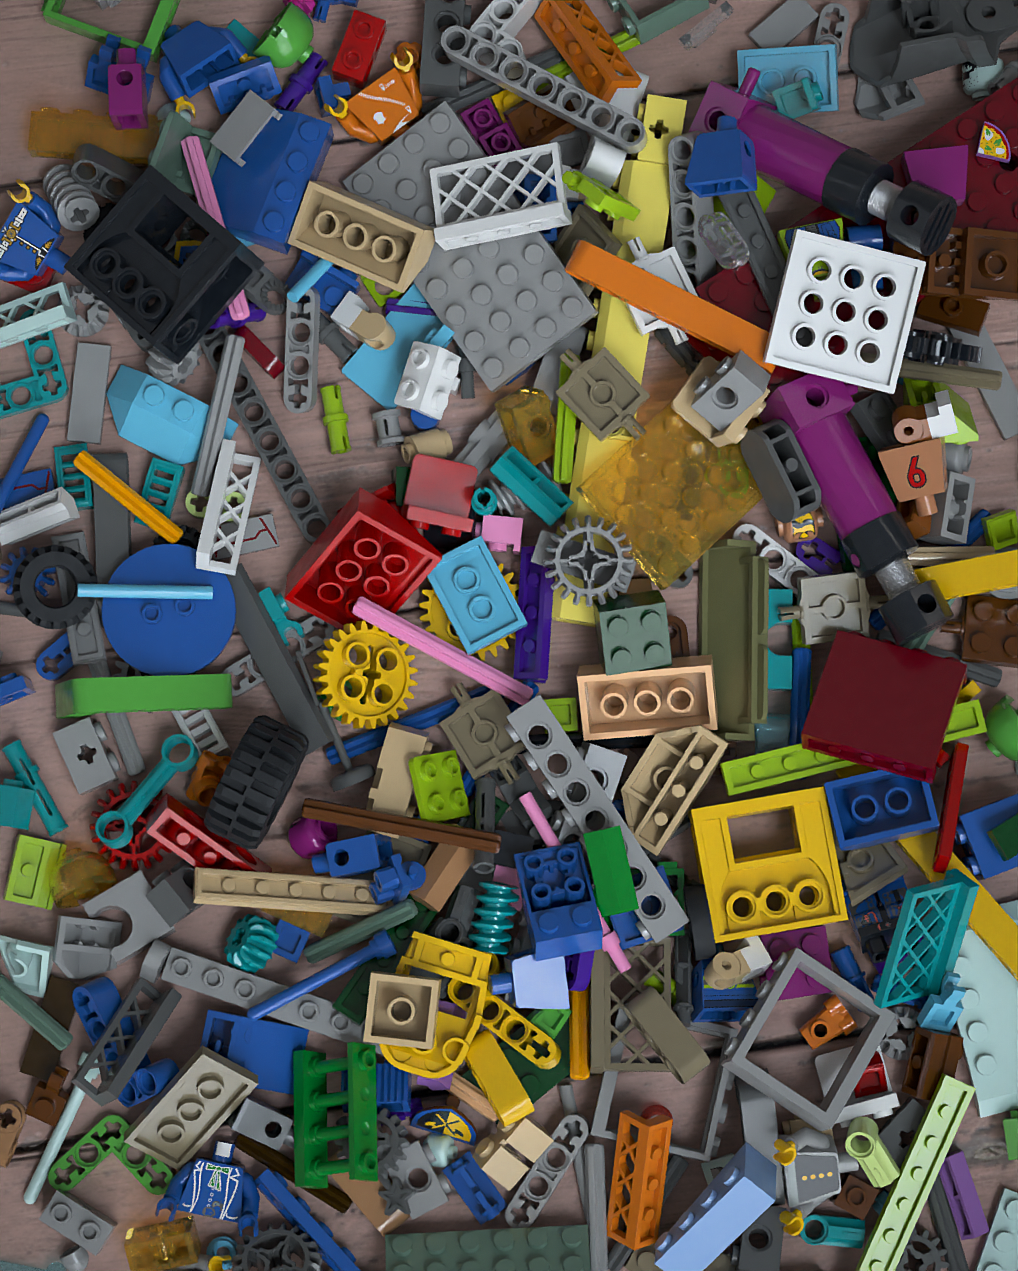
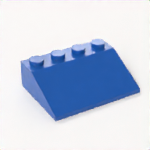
M276 109L283 116L279 121L272 116L240 157L246 162L243 167H240L222 152L212 177V183L225 227L232 235L288 255L291 245L287 242L309 181H317L332 144L334 133L331 123L302 113Z

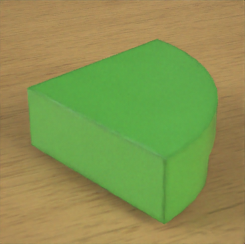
M535 1009L526 1019L549 1037L555 1039L572 1011L570 1009Z

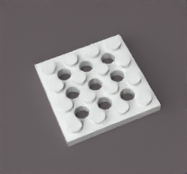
M795 229L762 362L894 394L926 262ZM817 261H823L829 269L828 276L822 281L814 278L812 274V266ZM849 269L858 271L861 276V282L855 289L849 288L844 282V275ZM882 277L888 278L893 284V290L887 297L881 296L876 289V284ZM809 294H815L821 302L820 309L814 314L807 312L804 308V299ZM842 302L850 304L853 310L852 317L846 322L839 320L836 315V308ZM874 310L880 311L885 317V323L879 330L873 329L868 322V317ZM801 327L810 329L813 335L812 342L806 347L800 346L796 341V332ZM834 335L842 337L845 343L844 350L838 355L831 353L828 348V341ZM866 343L874 345L877 350V356L871 363L863 361L860 356V350Z

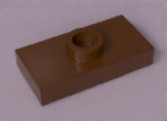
M927 296L921 300L916 318L979 337L990 310V303L976 299Z

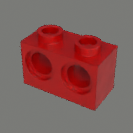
M356 9L354 10L332 67L334 80L342 83L348 82L350 86L361 90L365 89L387 31L386 20Z

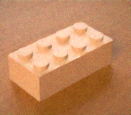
M712 654L672 658L671 666L606 676L601 664L579 666L577 683L584 741L656 735V733L697 725H702L708 730L718 729V710Z

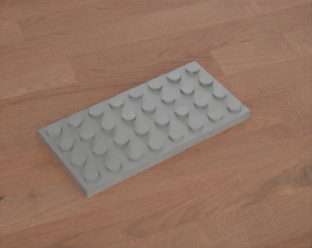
M444 101L342 182L349 192L432 228H436L429 169L484 158L487 155L449 102ZM486 168L476 169L469 180L481 188L492 172ZM453 174L439 177L441 190L450 194L460 179ZM497 177L487 193L499 200L509 186L505 181ZM465 184L455 199L467 207L478 191ZM514 193L505 203L512 210L522 206ZM442 196V203L446 199L444 196ZM483 196L473 212L479 216L488 215L495 206V203ZM451 203L444 213L445 224L457 221L464 210ZM541 231L450 250H444L435 241L428 262L413 280L441 322L455 332L452 336L490 391L494 393L599 313L576 279L564 271L565 264Z

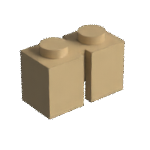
M529 1115L507 1127H504L499 1121L496 1127L498 1131L494 1135L491 1133L489 1137L481 1140L476 1147L475 1153L472 1155L479 1167L508 1191L514 1187L528 1171L529 1167L520 1160L521 1156L506 1144L509 1143L535 1163L554 1141L545 1128Z

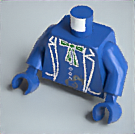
M216 1140L212 1159L198 1157L196 1161L187 1162L171 1179L163 1199L158 1202L155 1212L156 1217H158L161 1209H168L171 1211L168 1222H171L175 1218L176 1211L179 1210L238 1223L240 1237L243 1235L242 1230L247 1226H251L254 1228V1237H257L259 1234L257 1219L260 1195L253 1176L245 1172V1166L232 1163L235 1144Z

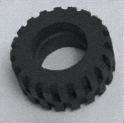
M266 715L255 717L233 753L211 799L204 819L207 829L247 850L257 849L268 833L299 772L309 747V740L306 735Z

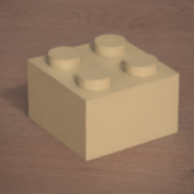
M373 971L370 977L363 1042L432 1050L435 1043L442 979Z

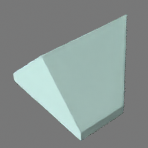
M0 935V953L12 983L24 994L44 998L53 966L54 946Z

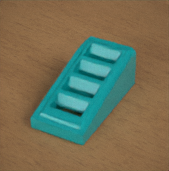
M87 443L54 447L58 488L63 487L69 494L85 492V497L74 499L78 511L94 509L92 480L83 472L65 474L64 469L76 466H74L73 461L63 462V456L79 454L83 450L88 452ZM84 480V485L66 487V481Z
M152 457L141 496L146 501H149L150 496L167 501L165 507L153 503L150 504L170 519L186 469L183 466ZM158 470L174 475L173 481L158 477ZM154 483L170 488L169 494L154 490ZM135 516L134 523L149 527Z

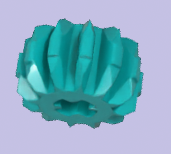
M247 914L243 919L239 918L234 928H230L231 934L225 939L228 944L224 948V953L227 955V961L232 966L246 972L255 973L259 968L264 969L267 960L272 959L273 950L278 947L275 942L279 934L276 932V926L271 924L269 920L257 915Z

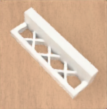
M223 439L196 551V568L235 576L261 458L235 453L236 441ZM233 464L252 467L251 474L238 480L232 472ZM238 490L245 501L232 508L226 501V496ZM242 512L241 519H240L237 514H239V513ZM232 518L239 528L238 531L226 537L220 530L219 525ZM224 546L232 555L230 564L211 560L213 553Z

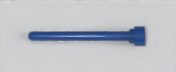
M39 414L36 417L0 485V513L49 423V417L46 414Z
M384 929L374 934V939L368 941L370 945L251 1007L247 1011L248 1019L256 1021L374 957L377 959L382 957L387 959L398 953L388 932Z

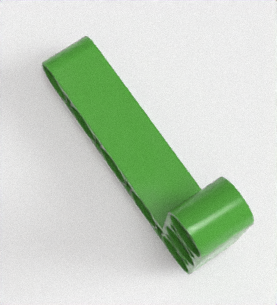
M231 674L71 679L55 685L56 718H82L98 713L233 708Z

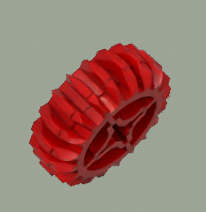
M131 782V791L127 792L124 783L118 784L120 792L118 796L113 790L108 789L106 793L111 801L107 803L103 799H98V805L103 807L104 810L102 813L92 811L91 816L99 818L108 811H114L119 804L126 801L139 786L138 782ZM163 790L151 802L154 806L159 802ZM141 813L137 821L146 824V819ZM124 821L109 822L104 829L105 838L112 840L109 832H124L125 828L119 827L120 825H125ZM95 823L90 824V830H95ZM143 827L142 831L138 830V835L134 836L133 833L132 839L129 842L130 854L123 852L119 848L113 849L106 845L100 847L97 852L103 855L110 850L112 853L107 859L109 864H113L120 857V869L125 870L128 861H132V870L139 871L141 860H143L146 869H151V857L154 856L156 861L162 863L164 858L159 851L161 849L167 853H172L173 851L157 840L154 846L141 853L142 840L145 834H147L146 827ZM94 836L91 839L93 843L102 842L98 836Z

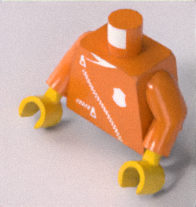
M403 47L406 56L402 61H397L393 52L390 55V59L399 68V71L395 67L347 102L344 98L334 94L333 96L338 100V106L334 110L328 104H324L325 111L336 116L337 121L351 137L369 144L378 142L383 146L393 138L396 140L419 120L418 112L423 106L419 86L420 80L412 65L413 56L406 47Z

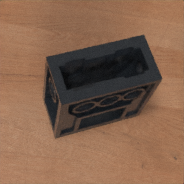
M150 165L63 267L151 345L179 365L265 263ZM189 217L209 235L182 265L164 250L162 246L185 219ZM131 279H135L133 285L125 289L126 283ZM156 297L154 304L146 308L148 301Z

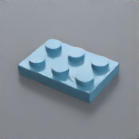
M836 44L737 50L739 88L748 68H755L761 74L752 95L777 106L772 91L798 82L802 78L809 77L812 83L818 82L824 100L819 102L821 109L812 113L839 111Z
M482 536L442 555V560L427 576L468 656L528 625Z

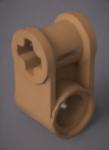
M8 1100L0 1104V1166L4 1168L8 1167L14 1155L18 1138L27 1117L23 1104L15 1100ZM11 1109L13 1110L12 1117L16 1118V1120L7 1124L5 1123L6 1116L2 1115V1113Z

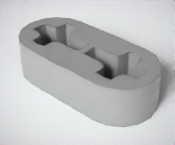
M156 939L143 961L139 977L155 984L166 965L171 946Z

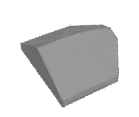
M858 77L855 106L862 118L886 121L925 105V100L913 79L880 88Z
M59 915L52 961L68 978L88 980L117 968V964L110 952L114 947L120 945L123 923Z

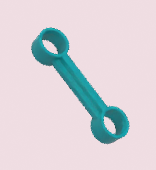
M175 734L168 737L161 749L163 758L118 811H108L98 818L95 831L98 838L106 846L113 849L126 846L133 836L132 824L176 772H185L195 766L199 758V752L188 736ZM180 743H186L190 746V755L186 760L180 763L171 762L169 756L174 746ZM113 820H123L125 823L123 834L114 840L106 839L104 829L107 824Z

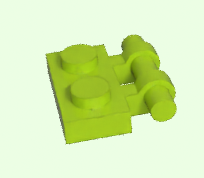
M566 171L562 176L563 183L567 184L570 190L583 193L587 197L584 202L600 213L603 210L616 220H619L622 216L634 222L641 211L621 194L611 190L601 181L589 178L579 171Z

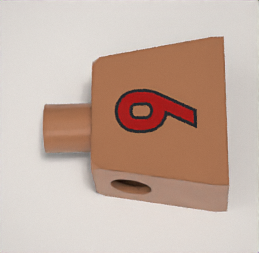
M944 436L912 444L900 443L881 448L878 456L897 500L903 502L914 499L919 517L937 513L938 509L934 494L945 492L948 488Z

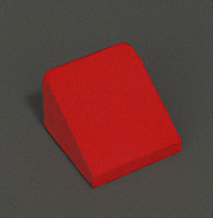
M875 1051L853 1090L855 1098L888 1091L884 1065L878 1051Z

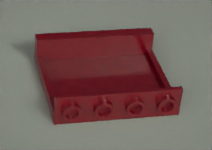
M837 630L801 732L802 748L932 784L936 774V762L962 684H966L967 664L954 657L942 658L931 655L920 648L908 649L897 646L889 640L883 639L878 641L870 639L856 631L844 632Z

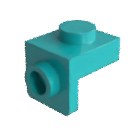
M809 77L802 78L798 82L772 91L779 113L792 119L820 110L819 102L824 100L818 82L812 83Z

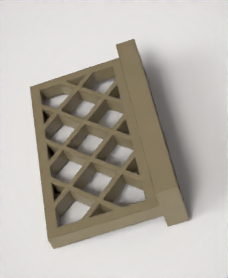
M665 937L658 943L651 940L636 945L642 946L638 951L634 947L628 948L633 954L628 959L629 963L631 964L637 958L650 971L638 984L626 972L620 974L607 951L604 952L602 949L595 950L589 981L590 1073L603 1074V1071L670 1072L665 1064L650 1063L641 1054L649 1046L648 1042L637 1050L624 1037L635 1027L633 1023L622 1033L611 1024V1016L619 1008L624 1011V1003L636 991L639 994L642 993L644 990L641 986L653 975L663 984L661 997L671 1008L670 938ZM648 946H663V959L655 967L641 955ZM610 965L616 970V972L611 977ZM662 966H663V976L658 972V970H659ZM619 975L633 987L622 1000L610 990V983ZM611 999L616 1003V1005L612 1009ZM611 1032L617 1037L612 1043ZM619 1041L634 1054L626 1063H611V1049ZM636 1058H638L642 1063H632V1062H633Z

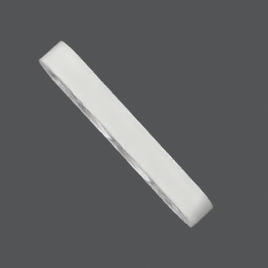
M752 524L741 525L732 536V539L742 540L738 536L741 532L745 535L752 532L755 535L753 541H756L758 546H761L763 541L769 544L761 551L759 556L764 557L769 551L779 552L782 555L783 563L777 569L769 568V577L783 588L793 589V595L797 599L798 589L791 585V575L796 571H803L808 576L818 575Z

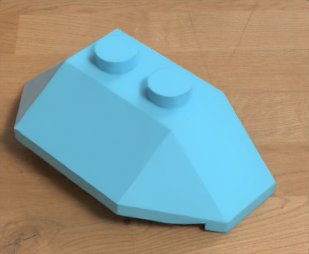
M121 364L106 393L118 435L180 466L198 461L210 406L146 373ZM227 418L223 439L231 440L239 425L230 418Z

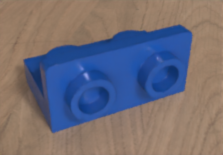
M262 56L207 76L221 115L233 112L250 89L263 100H269L274 95L282 93L269 56Z
M302 250L301 258L285 282V285L287 284L288 288L291 289L320 257ZM331 266L313 285L320 294V310L331 316L349 291L357 295L361 289L359 282L356 281L358 276L343 267H340L338 270ZM304 294L301 299L310 303V296Z

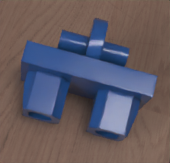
M400 853L390 856L387 867L376 870L373 875L375 882L369 885V890L375 904L378 905L392 900L393 905H396L406 900L409 891L417 890L424 884L426 879L424 867L415 861H406L401 864L402 857Z

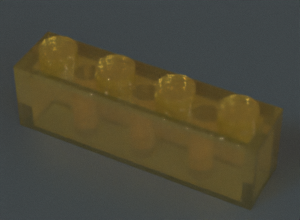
M42 107L40 111H31L28 151L32 157L73 160L74 152L80 145L93 144L130 164L148 165L149 155L156 148L160 137L159 128L162 120H158V116L148 114V129L116 130L109 112H106V116L93 115L92 111L76 109L73 110V114L60 113V110L57 108Z

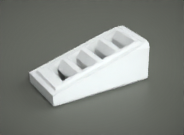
M191 710L171 711L183 734L188 736L196 745L199 757L203 750L216 743L219 744L208 749V751L213 752L217 756H229L232 754L228 743L209 710H201L185 720L182 715ZM206 719V723L190 731V726ZM212 730L213 734L198 743L195 739Z

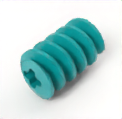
M494 881L479 882L478 885L487 890V893L476 895V899L484 903V907L473 909V912L482 918L478 921H471L470 925L478 929L479 933L468 935V939L476 943V947H472L473 949L506 955L509 949L501 943L510 941L511 935L503 929L514 927V922L506 916L515 915L517 912L516 908L508 903L519 901V895L511 891L512 889H519V887Z

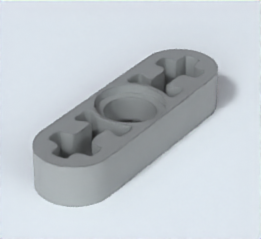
M830 3L821 11L813 45H820L824 42L836 44L837 65L839 68L850 16L847 8L842 4ZM832 12L838 13V19L843 20V22L837 23L834 35L827 34L830 20L825 18V16L830 17Z

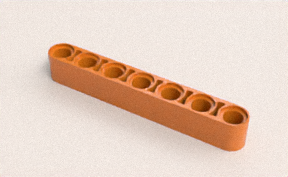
M578 240L566 264L565 272L732 356H735L742 350L767 373H773L776 365L762 362L769 332L591 243Z

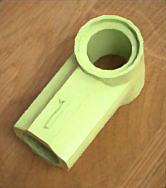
M857 1117L851 1121L848 1127L845 1141L846 1151L850 1156L858 1160L872 1185L882 1188L891 1184L893 1180L900 1176V1169L879 1137L877 1124L868 1117ZM863 1135L869 1140L861 1141L855 1136Z

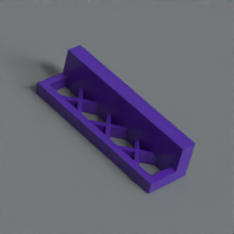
M536 546L521 547L518 606L528 625L516 631L513 679L543 684L548 680L553 605L551 585L554 583V577H545V573L553 569L531 562Z

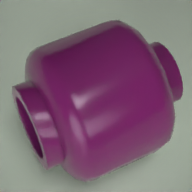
M303 816L294 820L288 830L291 848L296 854L305 859H312V855L326 852V844L336 842L338 838L336 823L304 818Z

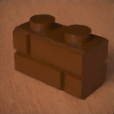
M916 1025L901 1091L915 1098L931 1100L942 1073L955 1078L958 1060L961 1059L964 1051L962 1044L964 1037L952 1032L926 1029Z

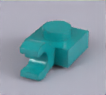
M270 587L258 593L285 646L290 645L286 638V633L291 629L296 630L301 638L305 637L302 626L296 621L287 619L285 613L290 609L281 593L274 595Z

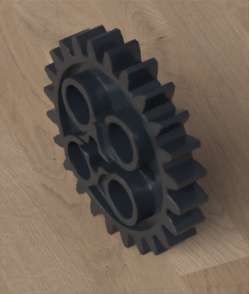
M913 329V331H909L903 356L908 357L909 361L924 363L927 360L929 364L941 366L944 363L958 365L959 361L981 362L983 347L962 344V339L948 337L949 334L932 331L930 335V331Z

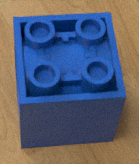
M1018 793L958 816L954 842L956 845H962L966 855L962 858V863L977 880H985L1018 867V854L1007 861H1003L987 834L989 830L1018 813Z

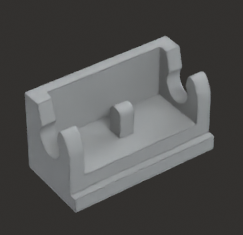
M250 89L209 142L240 167H243L246 162L240 157L272 116L279 121L283 115Z

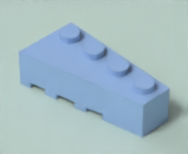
M746 1142L687 1211L681 1215L674 1226L658 1238L654 1246L656 1249L654 1264L663 1271H703L776 1201L777 1166Z

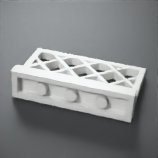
M557 142L429 169L436 220L434 236L435 241L444 250L572 224L571 211L567 206L565 183L562 181L563 167L560 145ZM552 153L553 164L545 174L533 167L541 155ZM517 161L523 165V168L512 181L501 174L508 162ZM486 168L492 173L480 188L469 179L476 169ZM530 170L542 178L531 194L519 186ZM554 173H555V181L551 179V177L554 175ZM453 174L460 180L450 194H447L441 190L439 177ZM497 177L509 184V187L499 200L487 193ZM550 183L557 189L558 200L544 203L537 196L546 184ZM465 184L478 191L467 207L455 199ZM517 189L528 198L520 208L512 210L505 203ZM442 196H444V197L446 198L443 203H442ZM483 196L494 202L495 206L488 215L479 216L473 210ZM451 203L464 210L457 221L445 224L444 213Z

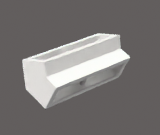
M59 487L2 510L0 513L1 546L15 544L80 518L74 498L63 487Z

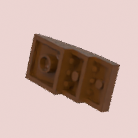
M951 227L944 243L937 251L928 256H924L889 238L890 253L926 262L918 295L1018 301V232L974 227L963 229ZM887 278L886 292H892L893 284Z

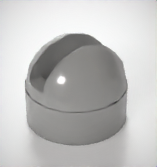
M79 1245L68 1249L59 1257L68 1271H83L89 1261L87 1250Z

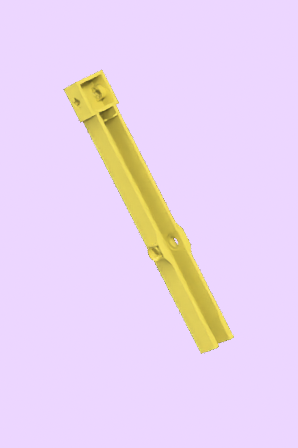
M648 94L646 104L639 103L637 119L645 127L647 143L642 151L631 154V159L624 161L622 170L613 183L612 188L619 189L618 193L641 211L634 222L622 216L619 220L609 215L607 221L613 222L612 234L623 244L615 256L631 264L635 261V258L627 242L632 239L634 240L636 237L640 236L647 254L663 251L670 209L668 145L671 139L682 135L687 100ZM654 133L661 134V139L654 138ZM634 135L633 142L636 141L639 138V136ZM602 291L601 299L594 298L593 305L599 313L593 318H597L598 321L596 331L589 330L586 350L593 351V358L605 347L641 385L650 332L641 336L626 303ZM582 421L580 429L575 428L574 448H577L575 461H573L570 494L564 493L574 502L565 512V525L570 531L574 529L571 521L572 518L576 517L580 527L585 526V516L589 515L591 516V526H597L599 517L604 518L602 529L606 531L612 523L616 524V529L612 535L615 538L617 537L633 436L624 426L619 428L617 432L611 433L603 442H600ZM557 526L556 534L563 537L564 534L560 530V526ZM583 534L571 540L583 543ZM593 534L595 548L614 554V549L608 541ZM563 573L569 582L584 589L583 579ZM594 583V589L601 587V585ZM561 585L558 589L554 590L552 620L596 628L593 603L591 607H587L586 597L580 596L579 604L573 605V599L576 594L570 592L568 597L563 600L560 596L566 588ZM608 592L603 593L605 598H607ZM593 596L592 601L598 599L597 596Z

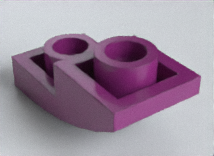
M488 98L460 113L459 118L487 157L522 150L506 122H502Z

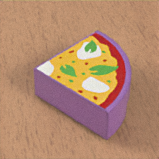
M984 121L976 156L1009 163L1011 151L1008 139L997 126Z

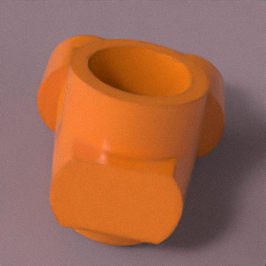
M203 750L196 762L197 770L191 775V782L186 790L187 797L190 800L197 801L201 806H210L211 799L231 758L228 756H217L211 751Z
M835 994L823 1002L824 1008L799 1029V1032L812 1050L842 1033L847 1036L858 1028L854 1019ZM818 1024H823L826 1027V1034L822 1037H817L814 1033V1028Z

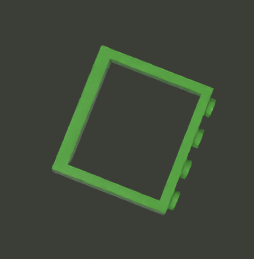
M44 0L41 11H44L43 16L48 24L105 44L108 34H112L121 38L119 48H134L137 54L139 45L152 49L150 61L157 63L162 50L161 44L166 40L165 32L171 26L181 0H160L144 44L62 15L61 12L66 0Z

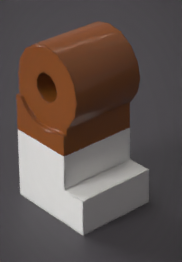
M948 390L935 393L936 401L916 407L910 405L898 407L892 414V426L896 439L901 443L912 444L958 433Z

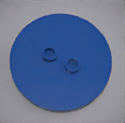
M160 544L144 548L127 558L116 569L108 584L213 587L212 599L103 597L102 620L110 644L126 663L148 675H190L202 670L216 660L223 652L234 631L237 613L236 600L229 579L224 573L197 569V550L179 544Z

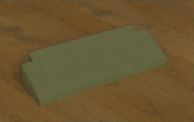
M724 539L699 544L698 656L712 654L718 710V729L710 731L727 742L754 741L755 724H767L768 557L756 556V541Z

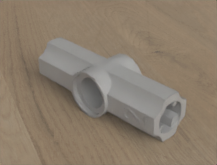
M509 393L488 420L484 419L467 440L468 444L456 456L454 462L475 466L478 470V478L491 461L494 462L502 454L511 441L510 437L529 417L531 410L521 400Z

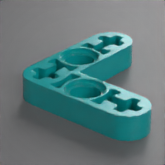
M35 309L25 311L21 315L20 320L32 316ZM53 330L41 334L42 338L48 335L49 340H39L30 345V340H37L36 336L24 340L34 376L0 386V394L6 392V400L11 409L6 410V406L0 404V419L58 403L67 396L69 385ZM41 347H48L53 351V358L48 364L42 365L35 360L36 351ZM58 366V371L51 372L56 383H62V386L57 388L58 394L52 395L50 391H45V387L49 386L47 375L44 373L40 376L39 372L50 371ZM22 387L27 388L31 394L28 403L25 405L15 404L12 398L14 391Z

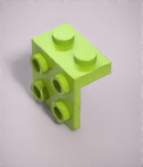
M456 750L416 756L409 759L408 765L421 819L442 823L471 815Z

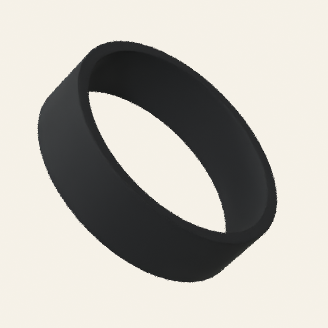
M704 884L683 887L686 915L690 920L688 927L695 960L714 958L716 948Z

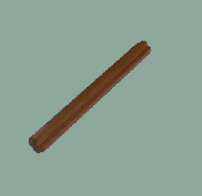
M306 798L302 806V816L304 818L485 852L498 853L502 841V836L499 833L312 798Z

